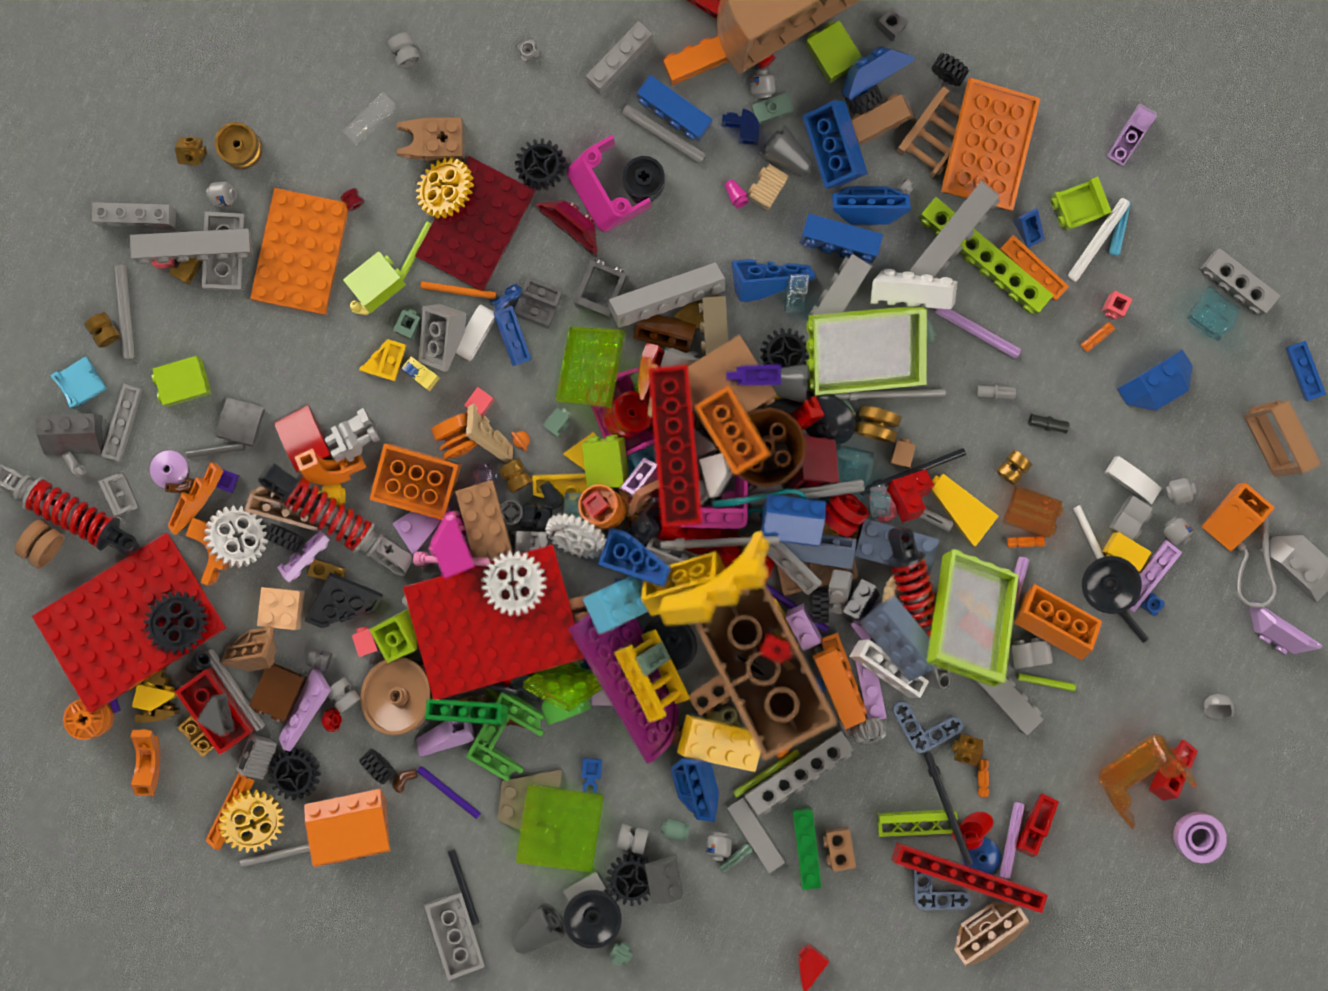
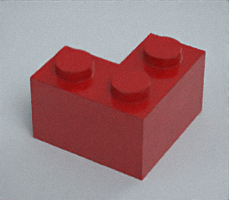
M926 469L892 480L886 489L896 506L902 523L919 518L926 509L921 498L927 496L934 487Z

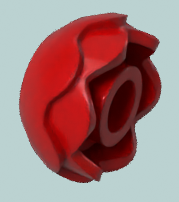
M334 708L327 709L321 717L322 726L328 732H335L340 729L342 717L339 711Z

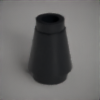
M550 481L540 486L545 501L552 510L565 503L564 496Z
M201 651L196 652L186 665V670L189 673H195L207 669L211 662L209 654Z

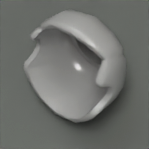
M1224 694L1210 695L1204 701V714L1214 719L1230 718L1234 715V702L1229 696Z

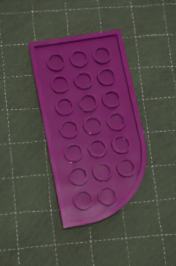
M587 614L568 629L646 764L652 763L669 747L675 736L674 727L678 725L679 718L678 703L671 702L663 708L667 714L665 717L649 722L614 652L621 648L632 645L634 649L644 642L641 637L644 631L635 617L613 629L598 634L590 614ZM657 668L648 674L647 677L650 683H653L661 677V674ZM666 684L655 690L659 701L670 694Z

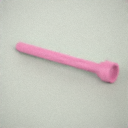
M417 551L413 556V563L417 567H425L429 563L439 564L436 556L432 557L427 552ZM471 557L474 565L488 566L491 563L489 558Z

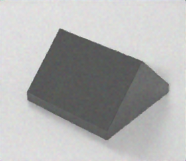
M226 693L213 696L197 720L220 736L235 731Z

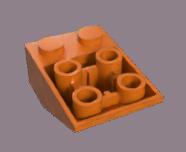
M1246 482L1237 483L1201 528L1231 552L1263 523L1275 507Z

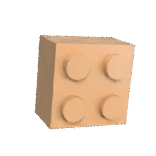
M261 587L257 626H272L273 628L290 630L301 629L305 591Z

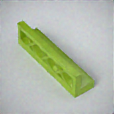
M953 809V812L957 820V812ZM945 810L877 813L879 837L952 834V829H942L938 825L940 821L948 820ZM925 821L934 823L929 830H923L919 824ZM904 822H912L914 824L909 831H904L900 827ZM893 823L895 825L890 832H883L882 824Z

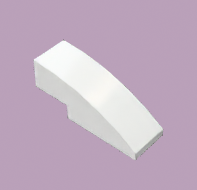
M1120 456L1114 457L1105 471V474L1118 481L1121 486L1149 504L1154 502L1162 489L1147 475Z

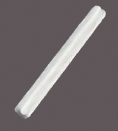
M1124 198L1119 200L1069 272L1068 277L1072 281L1076 282L1123 216L1130 205L1128 200Z

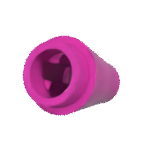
M734 179L724 184L732 206L739 209L749 202L748 194Z

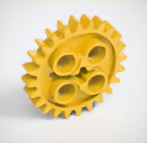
M451 157L449 160L444 158L443 162L437 160L436 166L431 163V169H425L427 174L420 176L423 181L417 183L421 186V188L416 190L420 194L416 197L420 201L418 205L430 216H435L438 219L440 216L446 218L447 214L453 216L454 210L459 212V206L465 207L464 200H470L467 194L473 193L469 188L474 186L470 182L474 178L470 175L471 171L468 169V166L460 160H455Z
M247 790L246 796L240 792L239 799L232 797L233 803L227 802L228 809H222V813L225 816L219 817L220 822H223L219 824V827L223 830L221 834L222 837H225V842H231V848L237 845L238 851L245 847L246 853L249 852L250 848H253L254 852H256L259 846L264 850L265 843L271 846L270 839L277 840L275 833H281L282 831L279 826H284L281 820L284 818V815L280 813L282 808L278 806L277 799L273 801L272 795L266 798L267 794L265 791L259 795L258 790H255L253 795ZM256 806H262L260 811H253ZM238 814L244 815L239 820L234 819ZM263 823H269L266 828H260ZM250 831L248 836H241L243 832Z

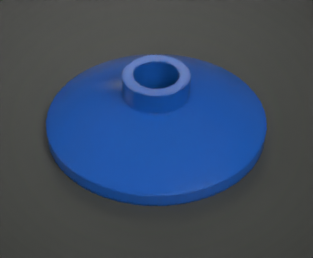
M984 838L983 844L979 848L968 849L973 864L969 865L970 867L990 874L998 868L1001 854L998 846L992 840ZM981 855L986 856L985 861H980Z

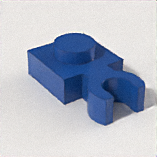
M583 757L581 778H587L583 785L584 792H586L587 785L589 784L593 785L594 793L597 792L598 785L595 779H601L603 759Z

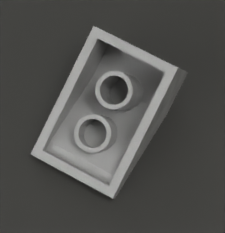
M442 304L423 306L418 362L447 372L465 333L467 313Z

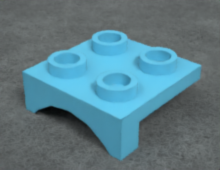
M87 356L63 371H56L50 375L64 393L69 407L76 409L107 389Z

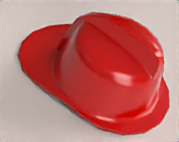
M972 813L959 824L967 849H977L983 844L984 836L992 829L994 824L993 818L989 813ZM952 831V837H953V839L956 841L955 836H954L953 831Z

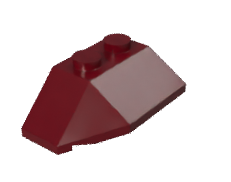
M562 200L537 203L536 209L593 256L596 257L598 255L593 218L588 214H581L578 211L579 207L573 202L568 203Z

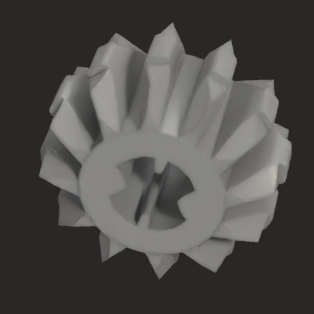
M880 718L866 719V721L852 727L853 737L861 745L878 742V740L886 736V728Z

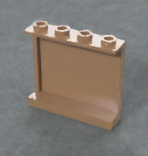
M740 335L688 366L691 405L709 437L712 435L696 410L695 405L728 385L733 388L747 413L757 410L763 404L765 407L775 402L774 398L777 396L772 386L737 385V381H726V373L736 371V367L758 365Z

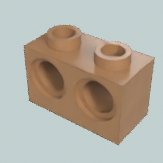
M717 674L689 693V700L700 716L702 714L707 716L715 710L714 706L719 703L723 705L731 699L729 697L731 694L721 676ZM722 686L724 693L716 696L713 693L714 687ZM699 697H706L708 704L704 707L697 704Z
M848 826L825 830L826 836H822L824 848L828 847L829 855H826L827 866L831 867L833 872L856 868ZM836 835L842 837L839 844L832 843V838ZM838 855H844V862H835V858Z

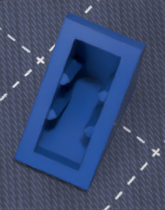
M1037 208L1022 215L1014 222L1028 248L1045 239Z

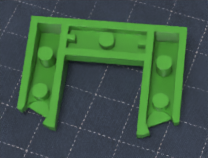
M501 692L495 704L508 706L507 723L511 719L542 737L544 730L540 729L541 719L545 718L544 715L520 697ZM484 724L466 758L508 782L511 773L517 770L520 774L523 772L524 767L494 747L506 725Z

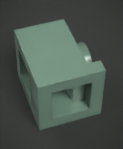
M411 309L408 312L402 310L393 331L414 341L417 330L422 322V319L419 317L420 313ZM412 321V327H407V322Z
M557 407L543 426L557 438H560L559 432H564L570 425L568 421L572 414L565 408L560 410Z

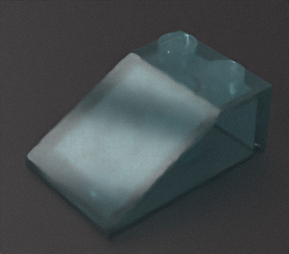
M836 445L839 483L863 480L864 487L867 486L874 464V452ZM860 492L852 493L863 503L864 496ZM825 496L823 502L830 501V496Z

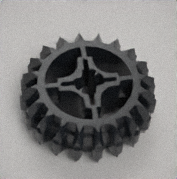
M534 139V145L531 146L527 142V149L524 147L520 148L523 154L517 153L516 156L520 160L515 161V165L519 166L515 170L516 173H520L518 178L520 180L524 179V185L530 183L529 187L531 189L537 185L538 191L544 185L545 190H548V184L555 187L554 180L560 183L561 179L559 176L565 175V172L561 169H566V164L563 163L566 161V158L561 156L563 154L562 150L557 151V144L552 146V141L549 140L545 144L544 139H541L540 144H538L537 140ZM537 151H545L551 155L540 156ZM532 155L534 161L529 165L530 168L525 170L526 161ZM537 159L544 164L545 171L543 168L538 167ZM556 159L555 170L550 175L548 167ZM540 173L545 178L538 179L530 175Z
M781 328L780 335L774 330V338L771 335H767V339L770 342H762L767 347L760 348V352L766 353V355H761L760 359L767 360L762 365H775L771 359H779L785 367H791V358L797 355H801L798 365H807L805 361L809 359V355H806L809 352L807 348L805 349L807 341L802 343L805 336L796 337L799 333L797 330L792 335L791 328H788L787 334H785L784 328ZM786 339L794 341L800 349L789 347ZM781 340V349L770 353L771 346L776 341ZM784 346L786 350L792 353L788 356L787 360L784 356L780 355L784 351Z
M295 747L292 749V752L285 750V754L280 752L278 753L279 758H273L275 764H270L269 768L274 771L268 772V776H273L269 783H275L272 790L279 789L278 796L285 793L284 799H288L291 795L293 801L296 800L297 796L301 800L304 798V794L309 796L311 795L310 790H316L314 784L320 783V780L315 777L320 776L321 772H316L320 765L314 766L313 763L317 758L310 759L311 752L304 755L305 749H301L298 754V749ZM294 759L302 761L306 767L298 766ZM287 760V772L280 775L281 767ZM293 771H294V772H297V773H298V772H301V773L298 774L297 776H292V775H291V776H287V775L291 774V772H293ZM309 773L308 782L302 788V776ZM283 781H290L295 789L288 787Z
M631 852L630 858L627 857L626 853L623 854V861L620 857H617L618 865L614 862L611 863L613 869H608L607 873L612 876L606 877V881L612 883L607 885V889H613L610 893L611 896L618 894L616 897L617 902L623 898V905H626L627 900H630V906H633L634 900H637L638 905H641V898L646 902L648 901V896L646 895H650L648 881L638 874L639 866L646 871L645 864L649 860L648 857H645L642 861L641 854L634 858V853ZM634 864L629 872H619L622 867ZM635 871V879H637V881L634 880L633 883H631V886L629 887L630 882L629 879H627V877L631 878ZM616 877L625 882V892L618 886ZM637 886L645 887L641 892L631 894L633 888Z

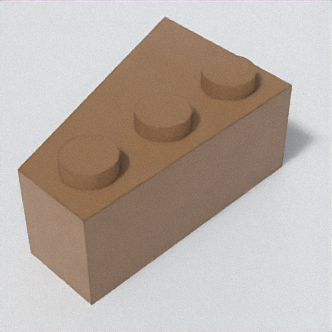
M894 94L887 98V102L882 105L878 103L877 106H873L865 114L861 112L854 115L851 121L859 143L864 144L884 135V132L892 128L897 129L901 127L900 124L909 119L911 122L915 121L916 117L908 100L902 94L899 96Z

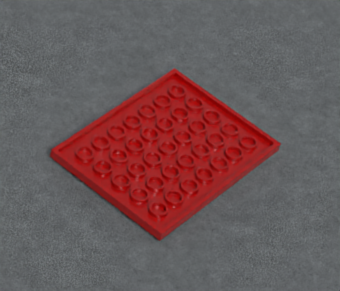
M167 532L140 548L134 555L124 558L32 615L33 620L89 714H93L190 652L185 648V654L180 653L179 650L177 655L172 654V650L169 654H166L164 649L161 651L157 649L158 645H151L154 639H147L150 632H146L144 629L149 627V625L145 624L144 621L149 620L150 617L146 616L145 613L152 612L149 606H156L155 599L160 602L162 601L161 595L168 598L169 592H172L174 596L177 591H180L182 596L187 592L189 593V598L192 595L196 597L195 602L197 600L202 601L200 607H206L207 609L203 613L209 615L204 620L209 622L210 625L204 626L208 633L201 634L204 640H197L199 646L227 629ZM177 605L174 608L175 614L181 611V605ZM166 618L160 620V627H164L166 625ZM194 618L188 620V628L194 625ZM176 619V620L174 621V622L176 623L175 626H178L179 623H178V620ZM179 632L172 635L173 641L179 639ZM194 644L192 645L193 650L198 647Z
M554 544L524 552L528 554V560L531 557L535 558L533 564L540 563L537 569L544 570L540 575L547 578L542 581V584L546 585L547 588H541V592L545 595L538 596L541 601L540 603L533 602L535 605L534 609L528 606V613L521 609L520 615H517L515 610L512 615H509L508 609L505 613H501L502 607L494 609L496 603H488L491 596H484L488 589H482L483 586L487 585V582L482 579L488 578L484 571H490L491 568L489 566L478 565L447 578L440 576L403 587L434 700L585 658L568 629L575 624V619ZM511 566L513 581L510 582V585L515 588V600L517 601L516 585L519 584V581H515L514 566ZM520 567L518 570L519 576L524 578L527 575L526 567ZM502 569L499 572V578L506 580L508 573L505 569ZM523 586L521 589V594L524 597L530 595V589L527 586ZM508 589L502 591V598L505 600L510 598L511 593Z

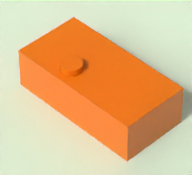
M728 385L695 405L696 410L734 475H740L771 456L770 451L732 387Z
M1034 583L1023 596L1014 624L1082 661L1093 651L1102 621Z

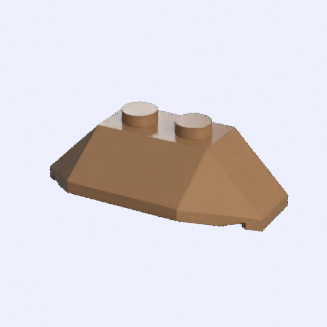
M263 486L250 492L244 509L245 512L320 531L318 529L320 524L318 521L314 524L309 523L312 516L311 513L303 519L300 517L303 511L302 507L296 513L292 512L293 501L290 502L292 505L288 509L283 505H279L281 497Z
M268 626L247 631L233 644L230 643L226 646L220 664L245 671L270 668L275 661L274 656L277 650L274 628Z
M992 902L960 924L954 950L965 966L984 961L1018 938L1030 921L1018 905Z

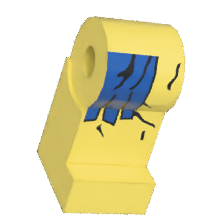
M410 357L402 367L404 371L429 391L440 379L439 376L413 357Z

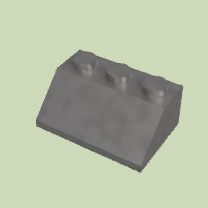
M68 414L36 416L37 437L44 455H63L68 451L72 455L102 454V415Z

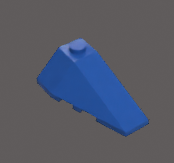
M757 260L732 261L734 287L740 302L760 300L816 278L810 265L787 263L784 266H778L768 261V264L756 263Z
M614 528L609 529L598 565L665 586L671 567L629 533Z

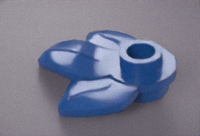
M517 283L509 286L504 290V295L490 304H497V307H494L495 310L502 309L510 300H514L521 295L522 287H519Z

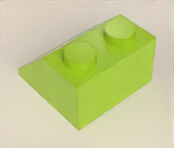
M409 608L369 629L387 663L417 650V637Z

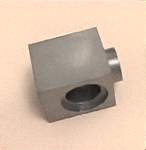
M891 7L888 11H882L877 19L879 21L876 27L890 40L894 41L906 28L908 21ZM886 21H894L895 26H889Z

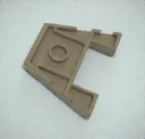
M562 769L512 778L508 782L503 780L497 820L548 845H553L555 827L537 825L535 820L540 785L560 788Z

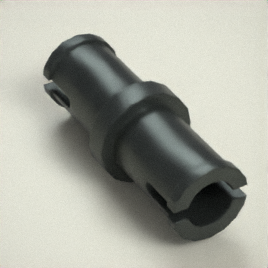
M1031 414L1028 420L1029 426L1044 428L1045 431L1053 430L1066 434L1069 429L1068 421L1053 419L1052 416L1043 417Z

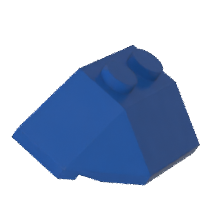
M884 46L873 49L871 54L857 59L855 64L850 66L842 95L852 100L915 60L914 56Z
M850 186L838 193L832 194L833 211L849 224L889 225L911 209L909 194H903L890 187Z
M1182 349L1120 386L1117 390L1126 405L1156 411L1189 391L1193 365Z
M682 758L670 768L678 798L688 810L694 813L693 816L697 820L715 822L719 790L712 763Z

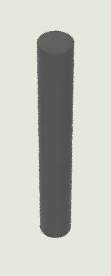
M234 443L186 451V457L194 458L244 450L245 446L244 444Z

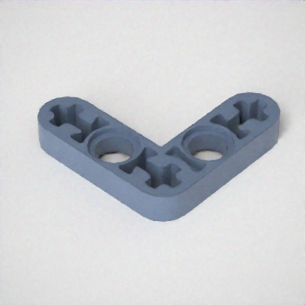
M898 701L892 708L893 714L911 747L918 753L930 750L959 734L963 729L962 721L955 716H951L923 731L912 709L906 702ZM898 706H906L904 710L906 716L908 717L911 714L912 717L901 722V719H904L901 713L897 714ZM910 721L916 724V729L913 732L906 730V724ZM951 721L958 722L956 730L953 728L947 730L949 732L948 735H946L945 730L941 727L944 725L945 728L951 726ZM936 729L942 732V737L939 740L932 738V732ZM919 731L921 734L917 735L921 741H925L922 749L915 746L917 745V740L914 737L910 738V736L918 734Z
M913 870L914 903L919 909L956 910L966 909L970 906L971 897L967 892L963 890L932 891V876L921 872L917 873L916 870ZM920 876L927 877L928 882L925 886L918 885L917 880ZM931 895H934L933 906L931 901H926L924 905L918 902V900L922 899V896L926 899H932ZM940 895L947 896L948 900L945 905L937 903V898ZM950 895H953L954 899H959L960 895H963L966 901H963V904H960L959 901H953L954 905H951L952 899Z

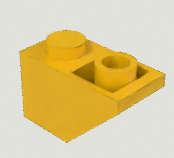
M144 681V683H140L136 687L132 707L147 711L156 710L177 697L175 687L169 685L159 687L156 684Z

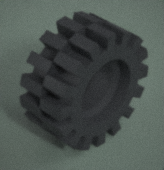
M944 53L939 54L931 67L934 74L938 75V78L954 86H960L969 73L968 67L964 66L963 62H959L958 58L955 59L954 56Z
M876 84L852 100L846 97L845 100L851 113L856 114L858 112L860 114L862 111L866 112L867 109L877 106L883 97Z
M271 524L265 535V539L294 552H297L303 540L302 536L276 524Z
M816 588L813 591V623H829V588Z
M372 748L359 760L367 773L380 784L384 785L395 774V770L390 763Z

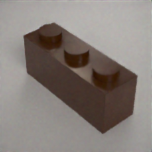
M657 314L648 319L637 321L633 339L688 353L696 324Z

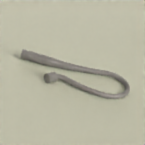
M1268 518L1261 523L1263 555L1273 590L1271 598L1267 602L1253 604L1243 597L1241 593V579L1249 553L1246 549L1247 546L1242 542L1236 547L1245 554L1238 572L1237 594L1241 601L1252 608L1268 606L1277 595V587L1270 562Z

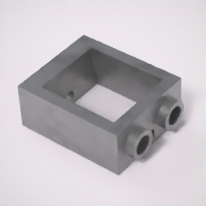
M596 259L595 262L591 260L574 300V305L610 319L612 315L610 305L608 308L582 298L594 268L620 278L612 298L620 295L627 279V274L619 267L614 266L612 269L606 266L607 263Z

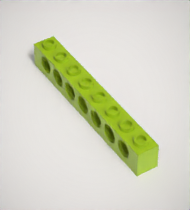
M935 197L919 216V219L924 227L935 231L937 237L954 216L955 212ZM942 217L945 220V224L939 225L936 222V218ZM973 228L972 230L975 233L968 241L974 244V249L970 250L966 247V239L960 244L963 248L959 252L965 257L964 260L968 264L978 267L981 275L991 278L994 281L993 284L998 289H1004L1011 300L1022 304V308L1028 314H1038L1054 295ZM980 254H986L989 258L988 262H983ZM995 266L1002 267L1003 274H997ZM1010 278L1017 280V287L1010 284ZM1025 290H1029L1032 293V299L1025 297Z

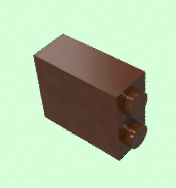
M273 663L270 668L264 670L249 706L254 708L253 711L258 714L264 715L266 713L271 715V719L274 721H286L295 706L307 677Z

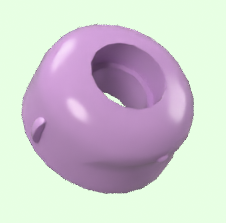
M1192 812L1184 815L1176 822L1173 840L1178 851L1186 858L1197 863H1208L1214 861L1223 853L1226 847L1227 835L1223 825L1216 818L1206 813ZM1200 828L1204 829V841L1200 845L1195 846L1192 842L1193 832Z

